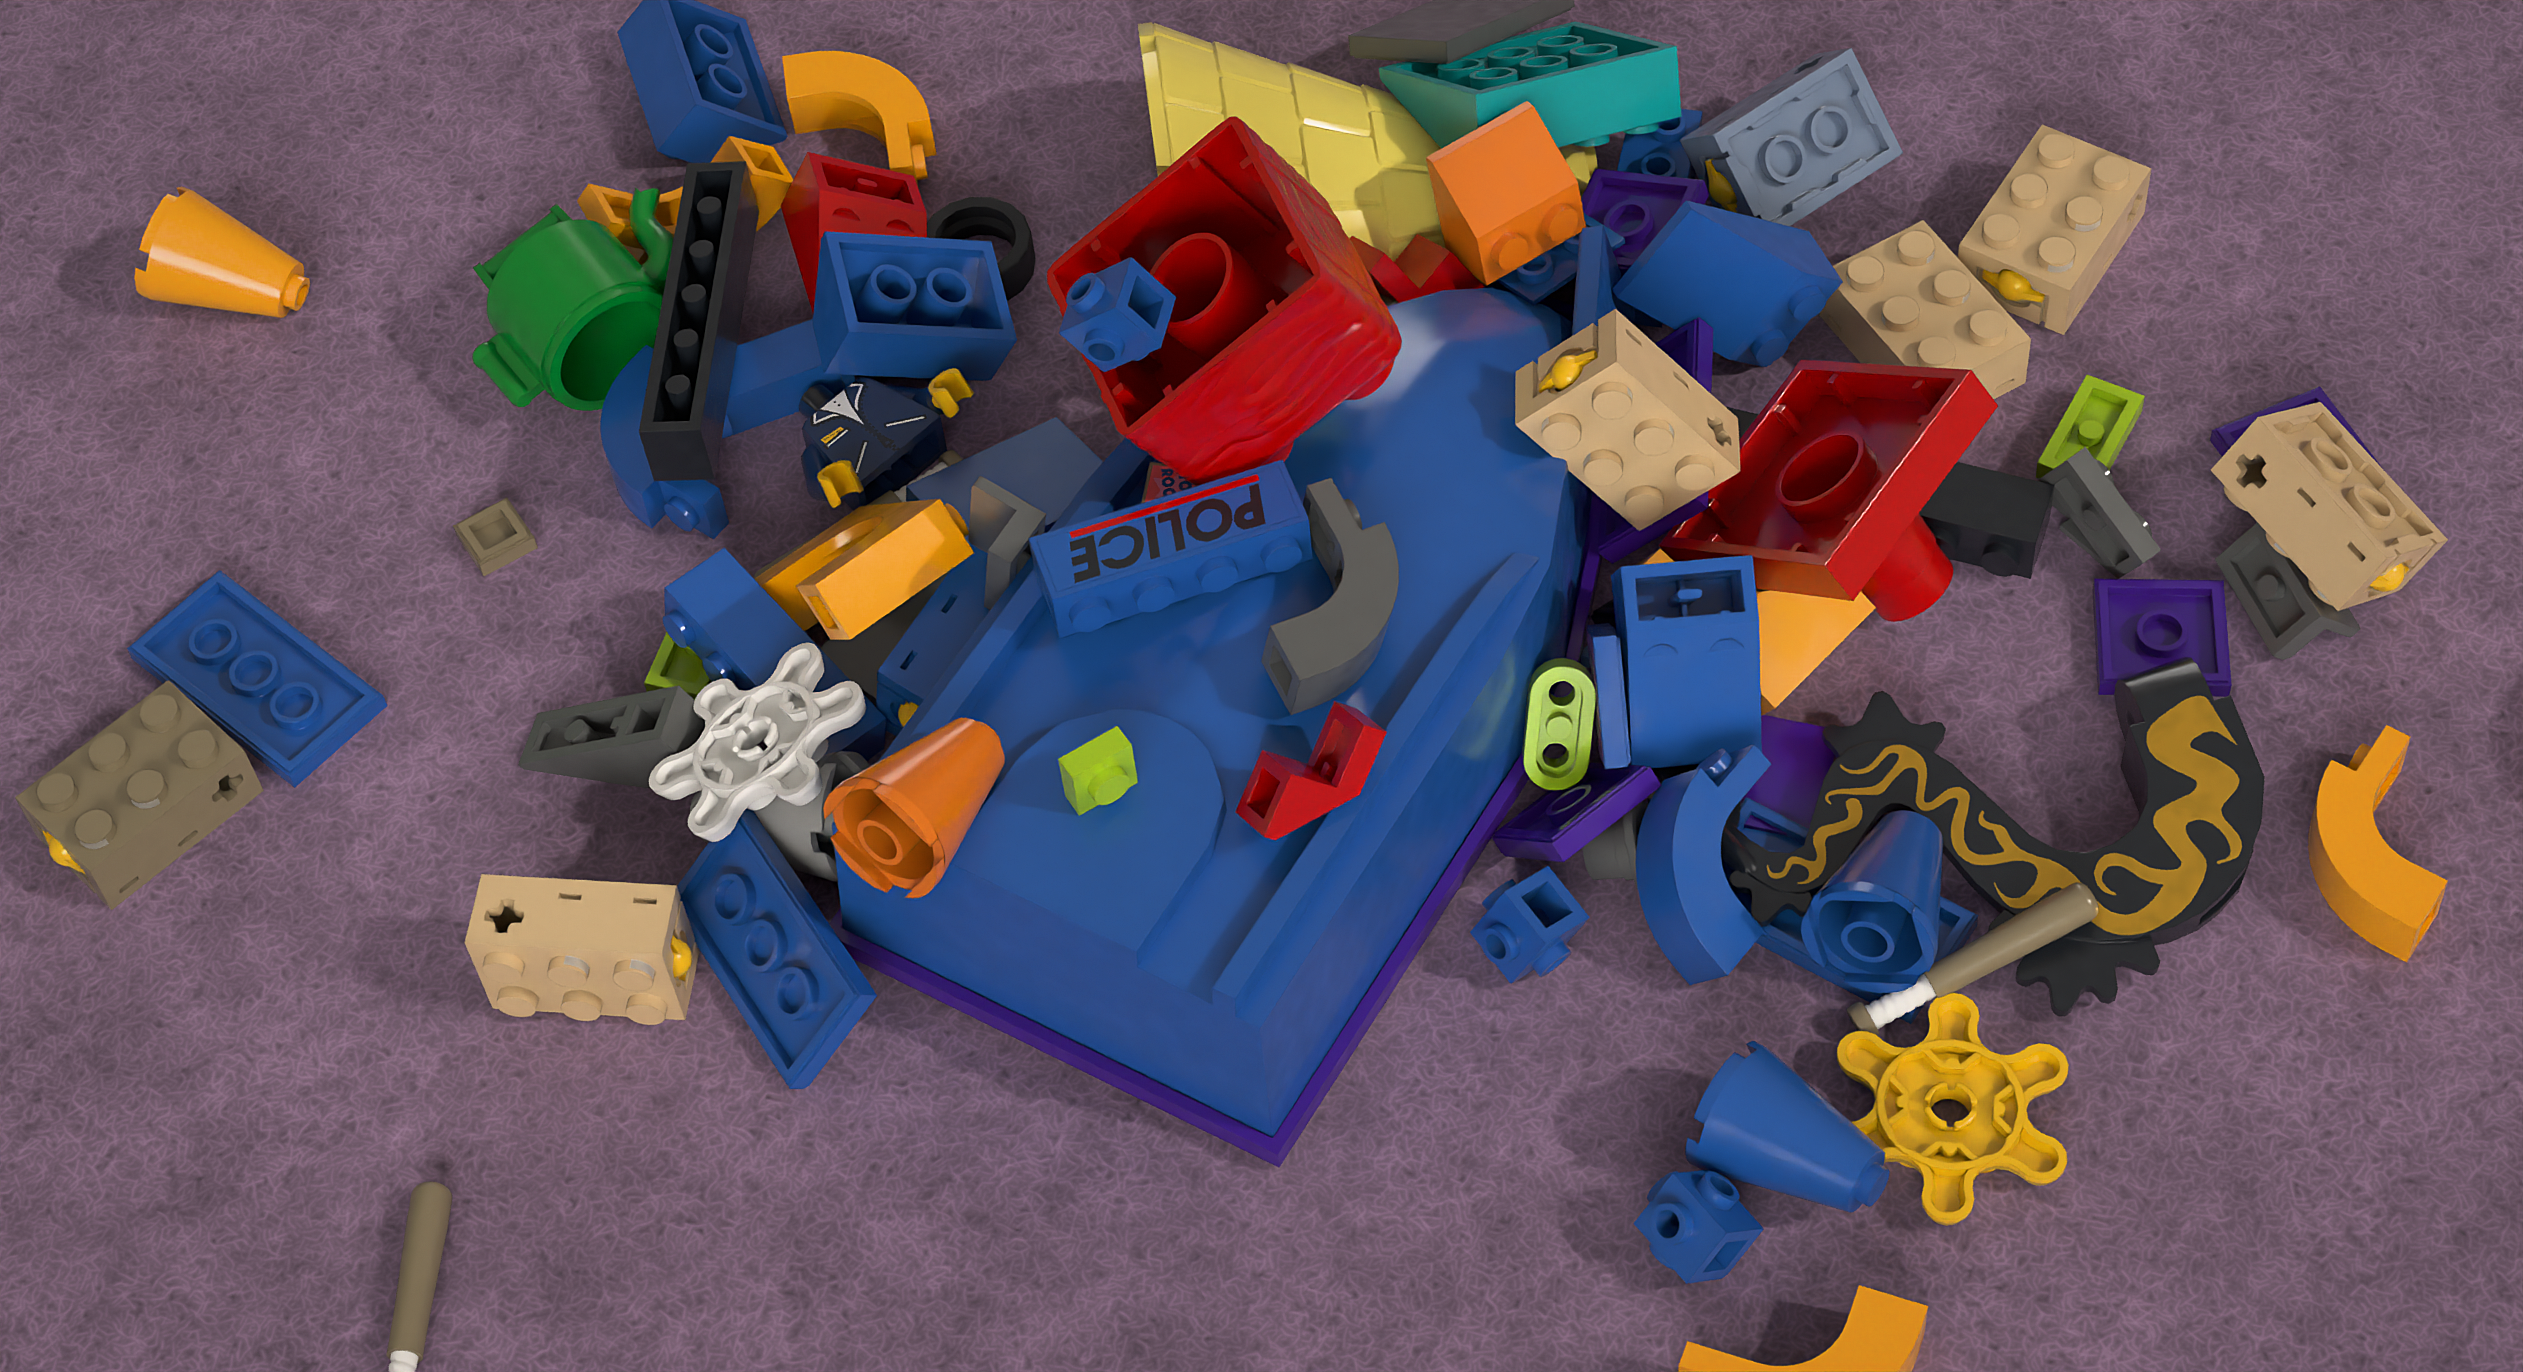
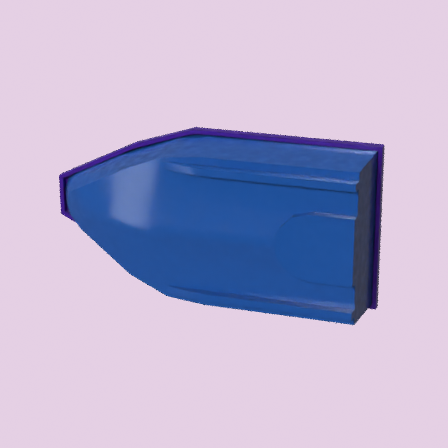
M1506 287L1504 291L1494 288L1443 290L1387 306L1402 338V347L1395 357L1394 365L1388 378L1375 392L1367 397L1343 401L1294 440L1291 452L1284 463L1302 504L1307 485L1332 478L1343 499H1350L1356 506L1361 518L1362 530L1385 522L1392 536L1399 564L1397 597L1382 646L1375 660L1355 684L1325 703L1290 715L1261 662L1271 625L1315 610L1327 602L1334 594L1331 581L1313 548V559L1299 563L1287 571L1263 574L1235 583L1220 592H1206L1171 603L1164 609L1156 612H1142L1107 623L1102 628L1092 632H1078L1059 638L1037 582L1031 555L1030 559L1016 575V578L1007 587L879 760H883L955 719L969 718L987 724L997 733L1004 751V766L942 879L928 894L920 898H905L912 890L895 885L887 893L873 887L859 877L845 863L834 847L840 909L829 924L851 957L1264 1161L1280 1167L1530 779L1524 767L1522 747L1528 689L1533 673L1543 663L1558 658L1571 659L1581 664V655L1587 635L1586 629L1590 621L1603 557L1598 553L1601 498L1568 470L1566 460L1552 457L1515 425L1516 371L1532 361L1538 364V357L1572 336L1574 306L1547 296L1536 305H1532ZM1125 437L1088 478L1050 531L1141 504L1150 462H1162L1149 455L1148 452L1141 450ZM1559 681L1551 686L1549 692L1555 697H1565L1571 693L1573 686L1566 681ZM1334 701L1357 708L1387 732L1360 795L1277 840L1265 838L1235 812L1262 750L1308 763ZM1118 726L1132 744L1138 783L1128 788L1116 801L1107 805H1098L1079 816L1065 797L1058 759ZM1549 744V745L1544 749V751H1543V754H1544V755L1546 754V752H1547L1548 749L1550 748L1551 744ZM835 822L832 823L834 835L838 831Z

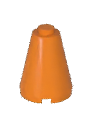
M958 718L841 782L827 796L823 811L824 819L831 813L833 814L838 831L831 837V840L845 863L867 883L886 893L895 885L912 890L905 898H920L928 894L942 879L1004 766V751L997 733L983 722L969 718Z

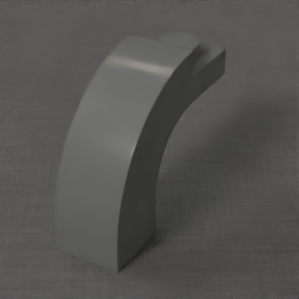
M1332 478L1307 485L1303 507L1309 518L1311 546L1331 581L1334 594L1327 602L1315 610L1271 625L1261 660L1290 715L1313 708L1335 698L1362 677L1375 660L1382 646L1397 597L1399 564L1396 548L1385 522L1362 530V522L1356 506L1350 499H1343Z

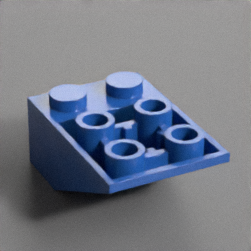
M1753 555L1622 566L1611 575L1616 632L1620 637L1631 756L1630 765L1650 766L1651 769L1698 765L1717 750L1725 749L1727 753L1754 744L1762 752L1760 633Z

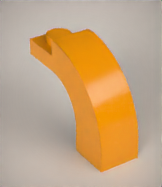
M814 51L782 56L786 95L795 134L835 128H847L865 132L878 139L885 146L888 152L891 171L914 175L917 186V180L928 179L925 157L937 155L931 121L922 95L905 75L880 60L851 52Z
M728 136L711 162L746 161L759 209L757 232L781 208L780 205L793 178L774 147ZM588 183L577 200L587 220L606 226L641 265L644 264L648 259V255L639 244L630 226L629 208L633 194ZM683 186L660 194L656 218L658 222L673 236L675 234Z
M2386 725L2372 747L2365 743L2358 747L2348 767L2331 759L2321 780L2310 822L2308 852L2316 883L2327 903L2338 917L2366 941L2408 962L2438 914L2448 880L2397 854L2384 841L2376 827L2373 813L2401 772L2411 738Z
M1859 1285L1847 1322L1839 1338L1825 1352L1809 1361L1788 1366L1765 1365L1687 1341L1678 1366V1372H1912L1924 1338L1928 1306Z

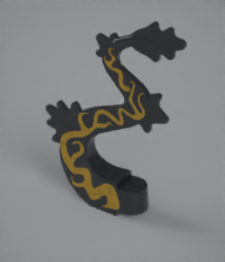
M2182 657L2130 675L2117 681L2114 696L2120 728L2126 742L2120 767L2139 811L2138 823L2114 844L2086 853L2058 850L2029 835L1952 763L1935 753L1943 742L1946 731L1941 722L1933 721L1923 725L1911 723L1903 716L1891 695L1884 691H1879L1872 695L1862 719L1856 724L1843 727L1831 724L1825 726L1822 732L1824 744L1833 752L1837 759L1833 762L1823 780L1804 846L1791 853L1771 852L1748 839L1738 830L1741 805L1739 802L1730 813L1723 828L1721 858L1734 871L1730 875V888L1736 893H1747L1752 898L1751 915L1761 927L1769 925L1786 909L1793 910L1799 917H1804L1812 896L1817 894L1860 845L1877 819L1884 813L1905 810L1916 812L1935 823L1943 837L1944 855L1970 886L2001 913L1990 923L1988 932L2070 884L2076 882L2083 883L2090 889L2098 903L2099 911L2097 916L2092 921L2063 937L2025 955L2017 967L2015 977L2016 982L2024 987H2028L2036 982L2045 983L2049 988L2053 1013L2063 1017L2071 1013L2080 995L2085 991L2092 992L2101 1003L2109 1004L2115 1001L2118 990L2115 969L2123 966L2144 975H2154L2157 973L2160 959L2154 947L2155 945L2172 942L2199 930L2215 918L2236 896L2250 863L2253 846L2262 822L2265 776L2231 695L2214 700L2202 672L2191 657ZM1698 765L1654 768L1652 770L1663 782L1665 779L1695 770ZM1655 791L1647 797L1648 804Z

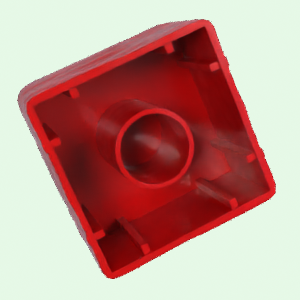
M1236 116L1227 118L1211 130L1150 184L1125 202L1060 256L1047 271V283L1060 307L1059 310L1063 317L1068 305L1066 303L1067 294L1080 277L1087 273L1095 274L1130 257L1176 296L1161 348L1150 352L1139 361H1129L1107 372L1100 370L1082 353L1081 355L1095 378L1101 391L1100 396L1109 409L1117 431L1141 450L1148 452L1149 455L1171 468L1176 474L1182 476L1186 481L1195 486L1279 460L1285 462L1291 452L1294 440L1345 400L1362 399L1375 392L1388 378L1393 368L1395 357L1402 347V338L1397 324L1385 302L1381 299L1371 276L1353 243L1342 229V225L1333 213L1328 201L1294 167L1288 164L1275 149L1266 144L1254 130Z

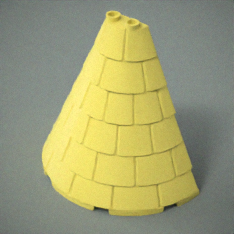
M1156 23L1138 24L1158 176L1227 118L1236 116L1254 130L1266 144L1275 149L1288 164L1294 167L1299 174L1317 189L1328 201L1349 239L1351 236L1362 240L1384 252L1393 262L1417 234L1445 248L1426 157L1440 150L1441 147L1393 94L1364 84L1358 86L1290 62L1285 65L1214 41L1210 43ZM1572 144L1559 147L1560 152L1578 181L1580 196L1582 197L1595 168L1598 169L1594 146L1583 147Z

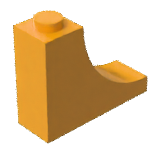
M1660 548L1637 565L1674 561ZM1771 590L1756 591L1760 633L1761 716L1775 709L1876 608L1863 594L1862 590L1854 601Z

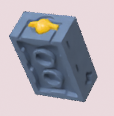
M1852 48L1823 52L1811 56L1680 139L1699 180L1705 181L1709 192L1708 197L1713 207L1786 226H1791L1903 154Z

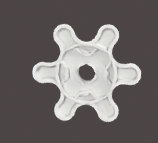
M802 643L791 648L779 660L772 676L764 684L751 690H739L729 679L713 681L698 693L694 701L693 709L695 713L705 720V728L700 738L688 749L670 755L658 763L650 774L649 786L656 794L669 800H679L689 794L702 791L698 803L688 817V827L694 835L711 842L722 840L728 836L735 828L738 819L746 808L749 810L764 808L773 801L776 795L796 806L805 805L814 800L822 789L821 774L816 762L824 756L828 749L826 738L840 730L853 726L865 714L866 704L862 689L854 681H845L822 692H813L824 673V663L820 650L812 643ZM763 740L768 746L764 751L759 746H756Z

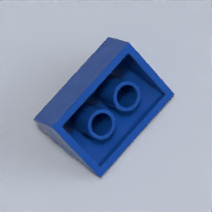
M643 0L618 30L617 33L626 62L629 66L653 143L658 152L675 160L682 159L690 163H710L728 136L768 146L783 142L788 137L746 19L695 0Z
M824 232L820 243L812 322L824 374L934 379L943 371L956 368L965 380H992L1016 343L1017 337L991 241Z

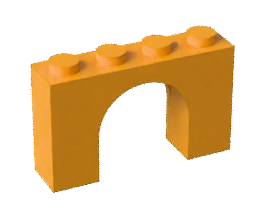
M941 499L860 506L756 577L755 580L804 632L820 622L830 640H851L970 557L974 552L965 539L969 535V530L964 519L952 505L948 503L944 505Z

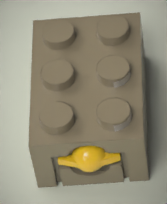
M167 680L17 795L15 799L36 836L49 848L52 859L62 866H67L113 910L264 790L245 751L173 683Z

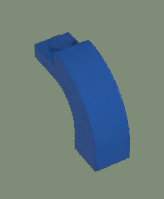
M645 345L620 371L612 383L602 407L600 419L601 440L617 491L629 510L650 528H653L667 515L682 530L690 532L695 528L710 538L715 539L729 524L720 488L706 480L654 481L639 435L654 350Z
M1755 744L1727 753L1725 749L1717 750L1703 760L1695 770L1665 779L1661 783L1662 786L1655 791L1641 822L1636 847V878L1641 906L1649 928L1662 952L1689 985L1728 976L1765 931L1733 893L1726 879L1721 860V838L1727 818L1734 807L1771 765Z

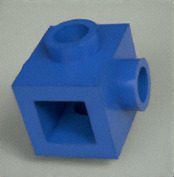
M1130 257L1095 274L1087 273L1072 285L1066 297L1068 305L1059 334L1100 370L1107 372L1129 361H1139L1150 352L1161 348L1176 296Z
M1546 866L1518 884L1511 879L1495 889L1482 902L1487 912L1470 933L1482 947L1487 958L1495 963L1512 984L1533 970L1540 977H1543L1561 965L1572 953L1566 944L1590 917L1551 868Z
M1709 1170L1675 1171L1662 1177L1647 1195V1200L1650 1203L1633 1223L1650 1242L1649 1248L1654 1257L1666 1267L1675 1270L1686 1284L1722 1279L1728 1275L1764 1230L1760 1223L1739 1201L1740 1195L1736 1187L1724 1176Z

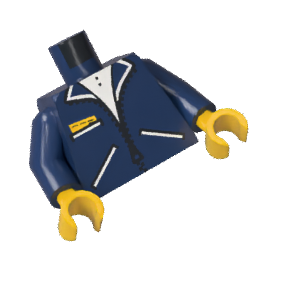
M956 368L943 371L931 381L929 387L923 389L889 384L884 386L869 377L858 378L837 396L821 384L809 388L799 403L800 413L807 418L802 427L806 449L801 455V464L809 495L818 501H829L832 508L841 505V499H843L854 511L860 506H866L889 490L893 492L899 491L900 488L909 484L938 460L939 456L948 451L940 415L945 414L946 417H954L959 411V406L956 402L963 398H971L974 394V391L960 371Z

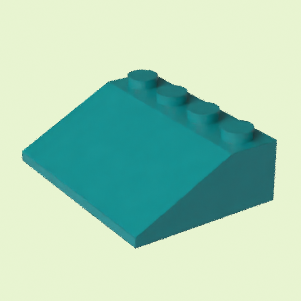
M1576 21L1508 37L1448 64L1405 61L1379 67L1380 80L1441 149L1526 101L1535 107L1558 148L1573 143L1576 146L1583 147L1603 145L1610 141L1609 134L1621 131L1627 134L1651 133L1659 129L1658 122L1682 117L1677 46Z

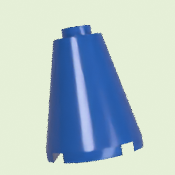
M1894 811L1885 815L1810 901L1801 924L1804 945L1813 960L1823 969H1825L1827 962H1829L1837 969L1846 973L1843 980L1844 983L1869 992H1900L1914 986L1919 976L1926 971L1929 972L1938 950L1943 837L1935 823L1927 817L1912 811Z
M1751 1041L1746 1044L1751 1053L1747 1058L1734 1052L1718 1070L1697 1107L1694 1119L1705 1125L1699 1143L1687 1137L1685 1147L1687 1161L1701 1170L1713 1171L1730 1179L1852 1213L1862 1204L1871 1207L1881 1196L1889 1179L1890 1171L1883 1167L1885 1152L1767 1047L1756 1041Z

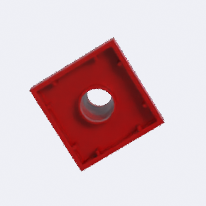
M1800 360L1740 438L1741 472L1708 491V508L1687 521L1673 526L1659 546L1674 562L1753 555L1756 589L1854 601L1862 590L1867 599L1876 607L1874 610L1882 619L1891 622L1910 619L1931 607L1944 594L1953 576L1951 561L1936 543L1934 534L1919 512L1997 409L1998 404L1973 371L1968 369Z

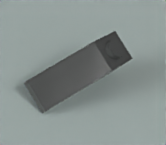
M680 686L537 713L518 765L524 770L650 788L649 777L655 766L666 757L680 753L696 743L704 731L705 720L695 713L693 709L695 700Z

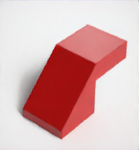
M1419 234L1413 238L1394 262L1377 248L1354 236L1350 237L1378 292L1397 301V303L1443 290L1484 288L1451 251Z
M1334 701L1308 763L1262 750L1235 812L1265 838L1277 840L1360 795L1387 732L1357 708Z

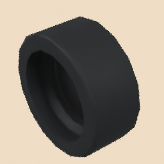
M968 197L951 202L934 213L927 222V238L962 240L976 235H993L1007 240L1011 244L1012 249L1006 257L997 262L1007 301L1024 290L1034 274L1036 258L1032 234L1027 220L1012 204L993 197Z

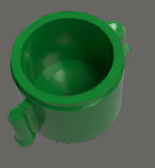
M635 187L629 208L631 229L639 244L648 255L647 261L642 265L606 226L591 220H572L555 204L549 209V214L482 265L479 262L473 267L474 271L489 289L487 316L497 334L489 341L483 342L475 348L472 360L476 367L485 371L514 406L525 407L533 398L546 390L552 398L571 409L580 411L602 409L606 395L620 371L645 345L654 349L674 236L656 218L660 199V190L657 188H650L640 192Z

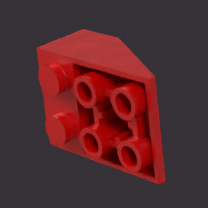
M807 152L780 205L812 312H814L820 243L825 231L927 238V212L914 175Z

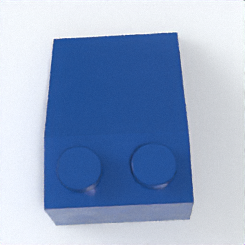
M1686 200L1612 290L1620 300L1674 330H1678L1690 321L1700 317L1713 328L1714 352L1729 360L1767 367L1787 351L1791 341L1811 318L1823 310L1826 301L1843 281L1809 231Z

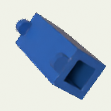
M813 319L737 346L722 439L799 412V403L802 396L814 385L821 384L837 396L856 381L854 375L824 374L813 329Z

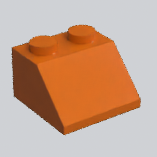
M1528 101L1426 157L1445 248L1451 251L1486 286L1582 232V228H1586L1578 181L1535 107Z

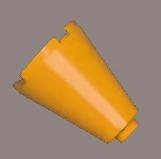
M182 186L177 187L179 197L167 194L161 200L149 221L139 248L140 251L149 254L146 271L135 267L134 280L136 291L141 296L154 301L284 318L290 309L298 311L302 307L309 292L310 280L304 277V265L195 191Z

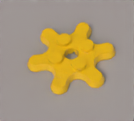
M1950 993L1936 998L1930 1004L1928 1011L1929 1033L1916 1046L1907 1048L1894 1047L1884 1042L1876 1034L1868 1031H1856L1847 1034L1837 1047V1062L1840 1068L1848 1077L1869 1088L1875 1098L1874 1107L1870 1113L1852 1123L1885 1152L1884 1163L1899 1162L1903 1166L1915 1168L1921 1173L1924 1186L1921 1195L1922 1206L1933 1221L1945 1226L1954 1225L1962 1221L1972 1211L1974 1204L1973 1181L1980 1173H1988L1996 1169L2008 1170L2030 1184L2044 1186L2057 1180L2064 1173L2067 1166V1153L2063 1145L2055 1138L2035 1129L2028 1120L2027 1107L2031 1100L2051 1093L2066 1080L2069 1066L2066 1056L2058 1048L2042 1043L2030 1045L2012 1055H2000L1988 1050L1981 1043L1977 1033L1980 1017L1978 1007L1973 1000L1958 993ZM1952 1099L1962 1103L1969 1111V1115L1963 1120L1954 1122L1953 1127H1948L1947 1122L1938 1118L1932 1112L1931 1107L1940 1100Z

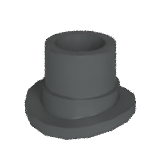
M1641 801L1583 847L1585 866L1593 880L1624 878L1627 881L1634 880L1637 888V839L1648 803Z

